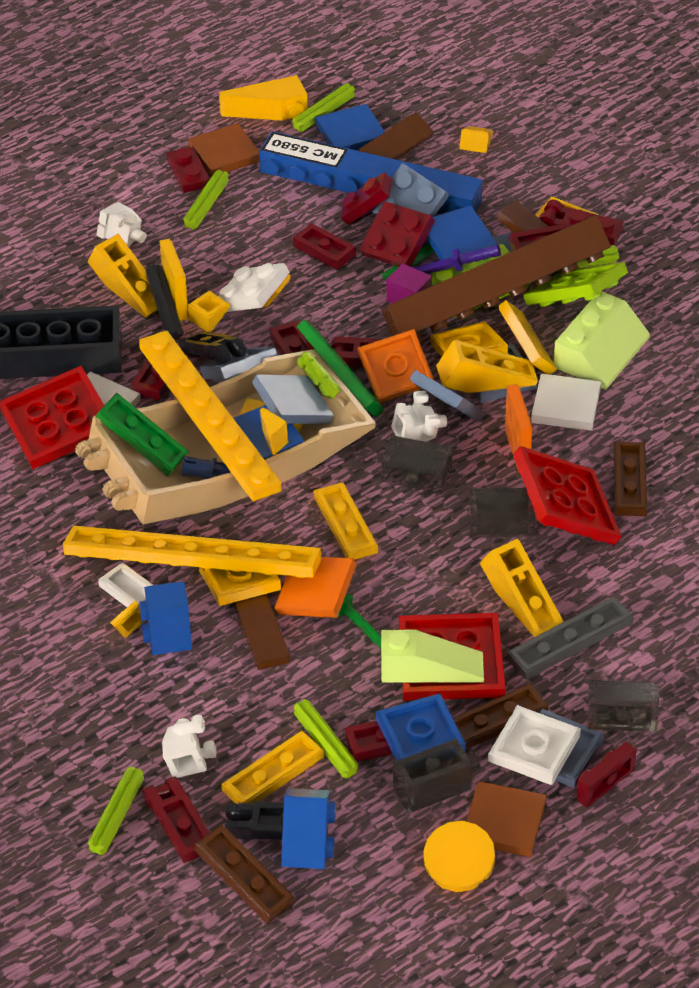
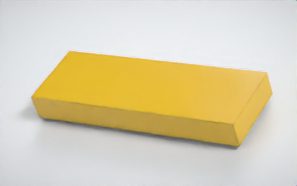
M505 300L498 306L499 311L532 365L543 373L551 375L557 368L523 312Z
M343 482L314 490V499L346 558L356 560L378 553V545Z
M300 731L222 783V791L237 804L259 802L323 759L324 750L307 734Z

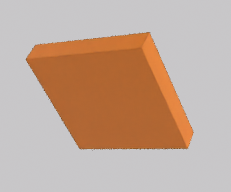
M415 329L357 348L371 389L379 403L421 390L422 388L411 382L410 379L415 370L434 380Z
M518 384L507 386L505 431L512 454H514L519 446L532 449L533 427Z
M322 557L313 578H298L287 575L275 605L277 614L338 618L356 568L354 559Z

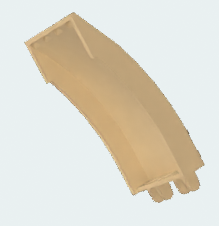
M315 349L263 358L261 364L210 387L233 418L237 417L247 398L263 401L252 384L255 375L307 376L305 370H302L297 364V359L304 352H309L313 355L318 363L332 376L333 381L339 384L341 390L333 399L325 396L320 391V388L314 384L334 415L330 424H303L299 432L304 440L303 443L265 460L281 482L290 480L312 469L374 429L376 425L363 406ZM177 399L137 408L189 451L187 456L207 460L217 458V462H223ZM95 416L92 419L89 439L81 441L75 448L79 458H85L83 464L88 470L104 469L111 478V481L103 485L102 489L106 497L112 498L111 504L115 510L132 509L143 525L209 511L248 496L231 472L209 479L182 476L181 471L184 460L168 477Z

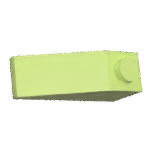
M381 630L382 682H484L483 652L417 630Z

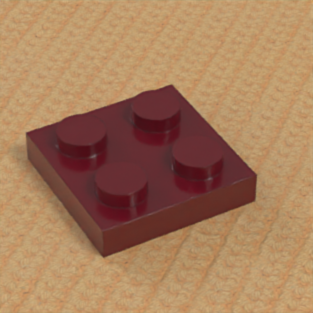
M384 201L358 251L366 257L397 267L402 263L411 267L435 220L431 215Z

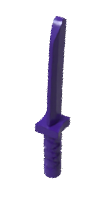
M499 245L469 251L468 253H460L459 249H454L453 257L414 267V269L431 274L455 267L457 272L463 271L464 264L501 256V249Z

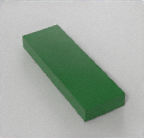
M117 392L95 416L168 477L184 460V456H187L189 453L186 448Z

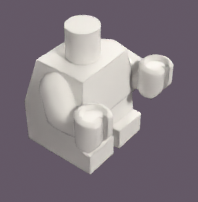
M117 202L100 211V224H98L97 229L98 237L109 239L119 233L128 247L135 241L139 243L145 241L147 234L140 230L142 220L131 208Z
M425 390L414 392L412 406H406L405 403L396 404L391 427L401 447L419 445L436 438L438 428L447 426L445 415L435 414L431 406H424L423 403H427L429 399L428 394H425Z
M202 715L193 716L191 721L185 718L179 719L173 726L167 728L162 741L163 758L169 767L172 777L176 776L179 778L207 771L204 758L216 757L217 751L214 741H207L203 744V748H200L196 733H203L205 730V721Z

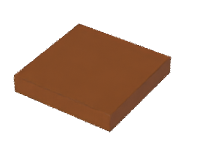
M238 123L188 139V147H194L204 169L210 177L219 169L223 172H230L260 162L259 150Z
M478 781L466 822L476 824L485 830L494 844V850L532 857L547 795Z

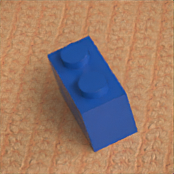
M184 581L144 587L145 600L139 601L141 620L148 623H142L141 626L144 643L151 644L152 655L192 650L189 606Z
M287 788L284 795L281 867L325 869L327 858L334 857L335 837L328 836L329 823H335L336 801H330V790Z

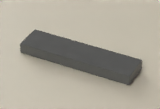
M613 596L507 651L506 659L527 680L633 624L634 616Z

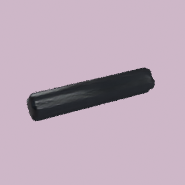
M151 264L146 269V275L164 331L167 330L174 340H179L184 332L161 265Z

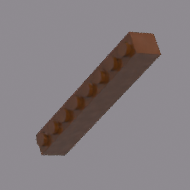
M595 215L389 304L380 310L392 336L415 329L417 337L420 338L422 337L420 331L429 327L432 332L448 325L447 319L457 316L458 321L475 314L473 308L483 304L484 309L501 302L499 296L509 293L512 298L527 291L525 285L535 281L536 286L552 280L551 274L561 270L562 275L578 269L577 262L586 259L589 264L604 257L602 251L610 248L611 245L598 216Z

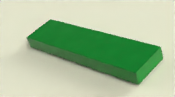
M303 320L296 327L365 409L375 417L383 413V406L321 333L307 320Z

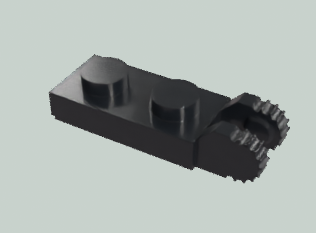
M206 331L179 341L180 348L184 353L193 354L194 357L206 356L209 360H216L217 363L222 364L229 362L230 353L233 357H241L247 351L245 344L240 338Z
M254 801V803L228 804L225 815L228 820L232 821L226 822L224 826L236 839L251 837L255 839L282 840L284 803Z

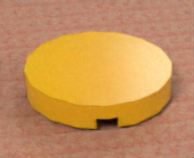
M465 821L448 822L435 829L427 839L423 851L425 869L429 876L441 888L454 892L471 891L478 887L480 883L485 879L487 880L492 874L495 864L494 844L487 832L478 825Z

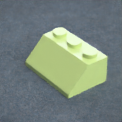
M602 292L600 297L591 300L555 341L554 364L558 370L577 378L601 381V388L607 389L650 338V333L625 300Z

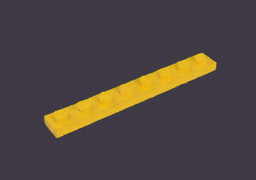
M166 330L139 339L140 350L250 499L254 502L281 492L282 482L169 332Z
M73 526L63 542L64 555L170 564L172 566H192L203 569L214 568L232 570L234 572H257L266 575H289L298 578H313L322 559L321 548L84 526Z

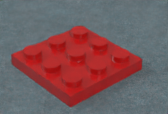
M82 365L0 401V411L32 470L76 451L75 448L78 443L89 439L93 416H96L104 406Z
M519 446L513 456L539 522L545 526L566 530L571 534H579L595 541L615 545L622 536L594 469Z
M498 612L398 616L399 630H417L483 652L484 682H402L403 701H415L439 693L443 700L498 698L505 695Z

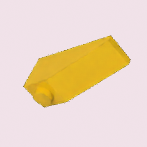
M297 75L219 92L220 114L226 117L282 121L294 118L308 109L307 92Z
M119 233L95 246L87 262L104 285L145 318L157 312L158 309L149 285L146 270Z
M453 340L436 365L444 387L466 393L507 389V386L517 384L518 387L534 386L538 382L530 360L458 340Z
M515 539L490 551L480 562L494 591L534 637L564 622L519 539Z

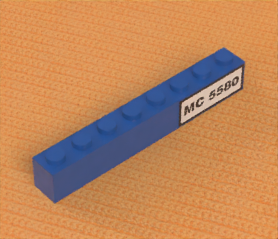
M274 131L270 133L259 150L260 172L355 193L370 178H376L383 172L392 178L401 164L404 163L449 194L438 210V214H444L470 205L476 212L482 202L483 179Z

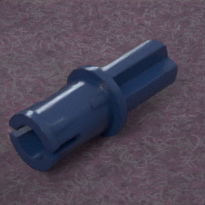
M184 456L185 462L182 464L181 474L182 476L209 479L230 473L231 471L225 463L217 462V458L207 460Z

